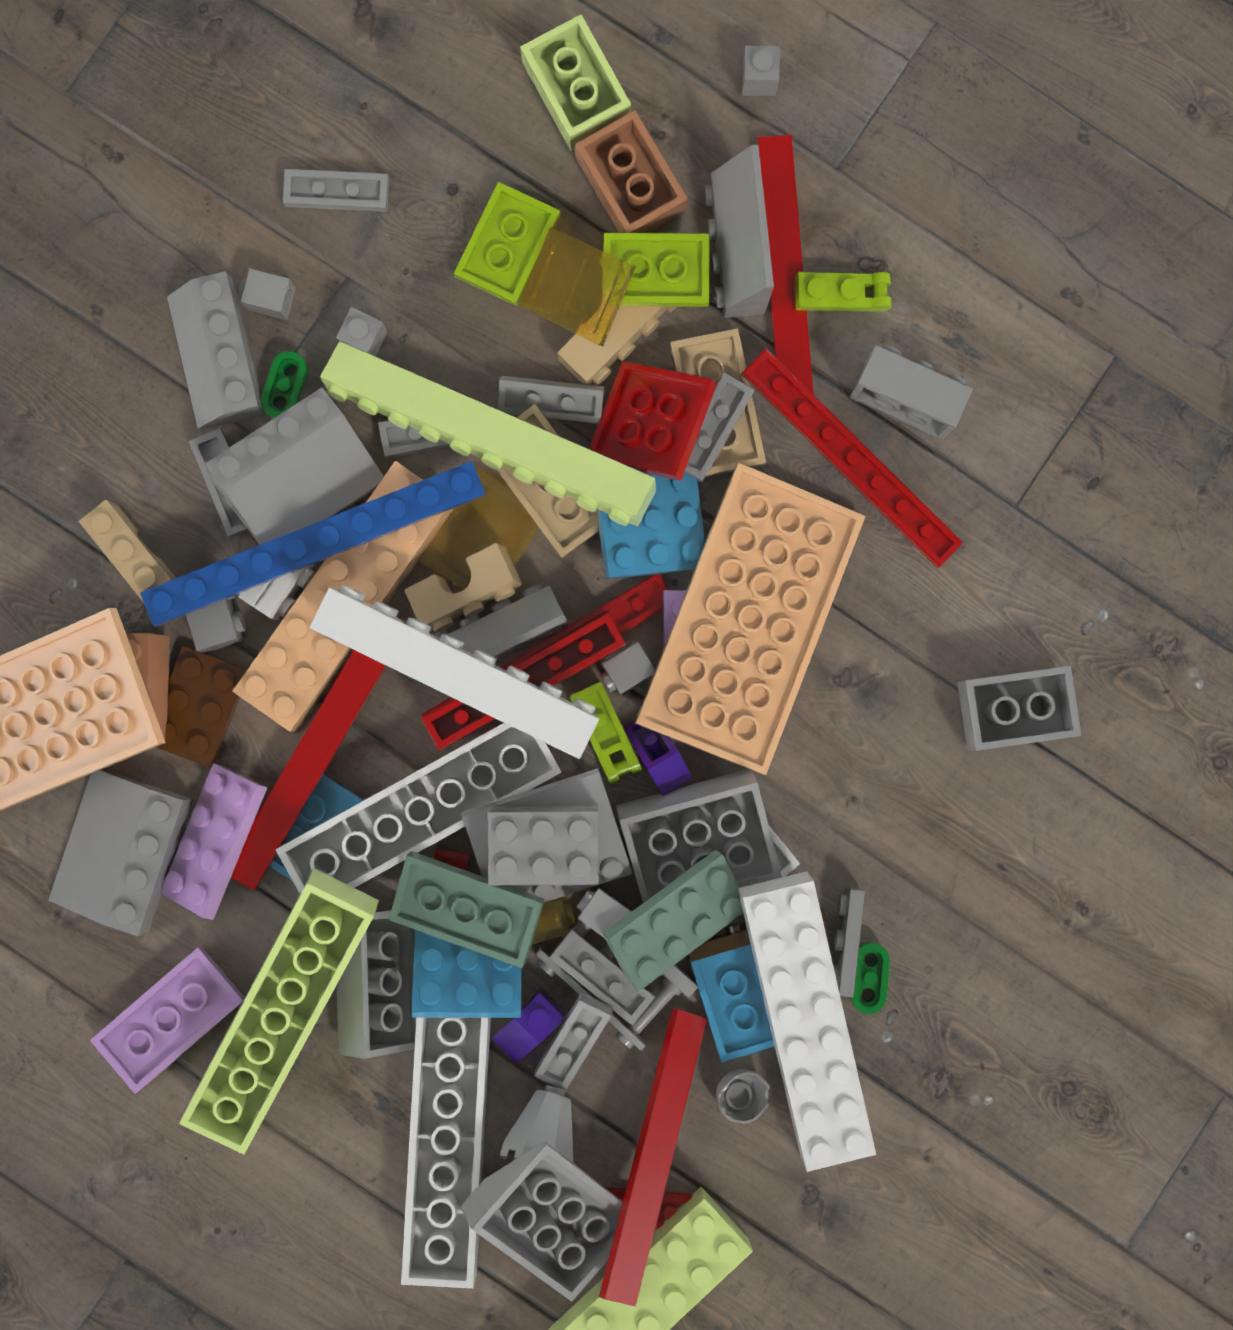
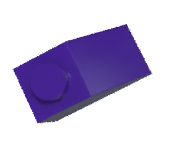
M635 720L623 727L662 796L693 778L670 737L637 725Z
M540 988L521 1007V1018H510L492 1036V1039L517 1063L538 1046L565 1019L566 1012Z

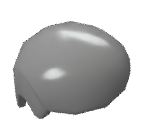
M743 1068L729 1071L721 1078L716 1089L718 1110L730 1122L746 1124L757 1120L769 1106L768 1090L770 1086L755 1071Z

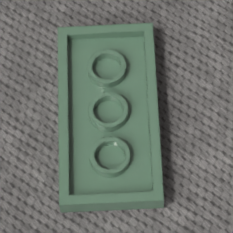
M717 850L710 853L603 933L629 983L636 991H641L743 913L738 892L739 886L723 854Z
M411 851L405 859L389 920L523 968L528 958L545 898L508 885L488 886V878Z

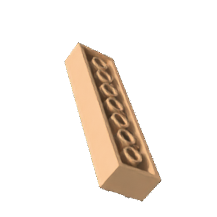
M395 461L366 503L420 482L422 479ZM455 508L325 559L232 692L289 732H298L341 672L354 650L310 629L311 623L329 587L340 589L341 584L349 586L365 594L366 596L363 601L372 606L375 601L388 605Z

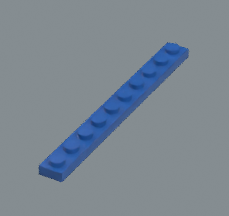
M470 461L143 591L140 595L152 625L157 627L486 496L474 463Z

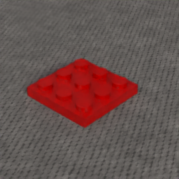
M622 361L589 450L640 472L681 481L717 384L712 378Z

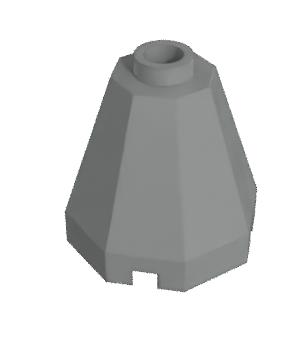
M545 1085L544 1091L536 1090L505 1138L500 1153L501 1158L506 1159L508 1153L514 1154V1161L545 1141L573 1163L571 1099L564 1097L565 1090Z

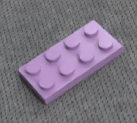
M213 763L168 875L165 878L160 892L162 895L202 918L214 920L267 787L225 766Z
M199 946L90 1041L134 1094H136L238 1007L245 997L202 946Z

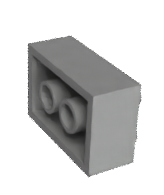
M875 345L865 361L849 398L944 440L957 427L973 388L966 386L967 382L959 376L953 374L944 376L933 371L934 367L925 361L916 359L913 362L902 357V353L892 346L883 345L879 347Z
M1071 666L957 682L968 751L1082 736Z
M489 806L488 886L599 885L598 806Z

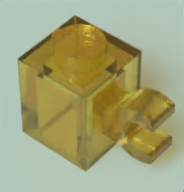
M563 897L543 904L532 944L567 935L571 930L570 925L576 923L571 903L564 904Z

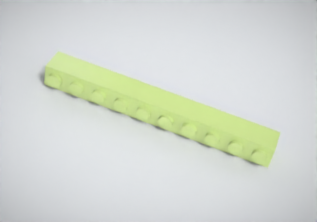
M339 341L320 376L327 388L326 392L338 401L345 402L346 399L357 403L361 410L370 415H376L378 412L387 416L392 424L400 428L406 429L409 426L419 430V434L429 441H444L450 444L451 449L461 455L469 456L471 453L482 458L481 461L493 469L500 470L503 467L510 470L520 481L528 484L535 481L544 485L545 490L554 496L563 498L566 495L577 500L576 503L588 511L595 512L598 509L609 514L608 517L620 525L627 526L630 523L638 527L656 492L654 477Z

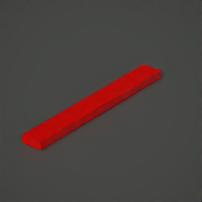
M792 135L758 137L757 145L759 148L774 283L770 297L774 355L814 395L807 310H796L794 276L798 272H803Z
M767 348L740 374L936 568H940L963 544Z
M654 574L499 668L507 671L510 665L513 667L608 613L622 635L662 611V592L670 589L660 574ZM452 697L447 698L422 713L421 717L428 716L456 699Z
M353 650L254 819L231 878L253 891L258 888L277 855L276 849L283 845L387 665Z
M672 1009L599 1293V1297L602 1299L635 1307L707 1018L679 1009Z

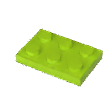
M498 182L458 263L454 277L517 306L561 216L560 210Z
M604 233L603 306L708 307L709 234Z

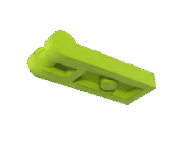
M798 272L794 276L796 310L882 312L892 309L891 297L888 296L887 287L891 285L890 273ZM865 288H874L873 298H866Z
M596 683L569 696L572 703L576 697L596 708L594 714L598 715L599 721L590 737V741L610 784L612 785L620 781L619 777L631 771L633 774L641 771V765L602 683ZM622 750L626 759L613 764L609 755Z

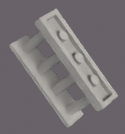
M579 921L573 927V930L584 937L591 928L582 921ZM606 943L600 952L611 960L614 954L608 943ZM543 946L537 950L536 955L540 958L537 964L548 975L553 977L557 974L579 995L582 992L603 1002L549 958L551 953ZM677 964L663 973L666 978L662 982L665 985L656 993L653 1001L633 1026L630 1023L628 1025L620 1016L612 1011L609 1022L618 1030L615 1034L616 1037L628 1048L631 1049L635 1045L641 1051L646 1044L645 1039L639 1035L640 1032L674 995L679 996L681 992L689 998L698 988L697 983Z

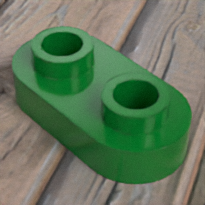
M285 351L278 354L272 362L261 398L264 412L272 419L300 402L308 376V366L299 354ZM290 366H295L297 368L296 374L291 377L286 376V369ZM279 399H286L287 401L283 409H276V402Z
M865 942L859 945L853 998L850 997L854 1007L865 1014H874L880 1011L887 999L890 957L886 949L875 942ZM869 953L876 955V962L873 965H866L864 962L865 956ZM866 988H870L873 991V996L870 1000H863L861 998V993Z

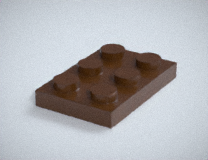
M182 646L168 682L166 743L156 746V748L211 768L213 763L216 762L240 698L232 691L248 669Z

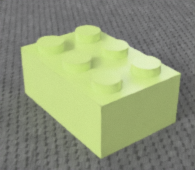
M581 14L520 46L522 64L570 151L575 150L576 143L631 112V103Z

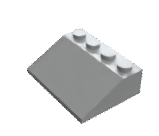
M751 145L713 171L710 177V184L704 186L706 207L712 206L713 219H708L709 240L716 241L717 253L711 254L713 274H719L720 287H715L717 308H723L724 318L765 314L774 288L758 145Z
M323 387L205 463L211 481L260 545L341 513L374 491L384 477L343 413Z
M598 768L462 812V818L481 874L485 878H488L489 806L597 805L599 818V885L633 874ZM597 885L508 886L545 898V903Z
M102 769L91 773L48 901L102 925L135 936L150 932L162 896L160 892L172 865L193 799Z
M750 769L676 788L663 796L661 793L616 805L643 903L715 850L723 854L739 888L782 878L758 782L753 771Z
M544 1141L485 1178L460 1207L473 1231L572 1302L608 1261L623 1201Z

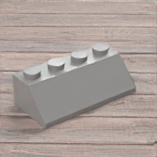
M226 271L190 280L167 296L197 428L202 430L266 414L261 405L262 394L234 280Z
M538 584L523 591L524 598L514 603H511L510 599H506L492 606L491 610L493 613L481 619L478 614H475L459 622L460 629L451 633L444 629L433 635L440 638L442 634H447L464 642L462 650L474 654L475 650L478 649L499 660L567 627L568 623L550 586L542 588V585Z
M392 908L376 909L371 923L337 983L339 1055L366 1059L415 1050L416 1018H412L411 1013L415 929L390 921L389 917Z

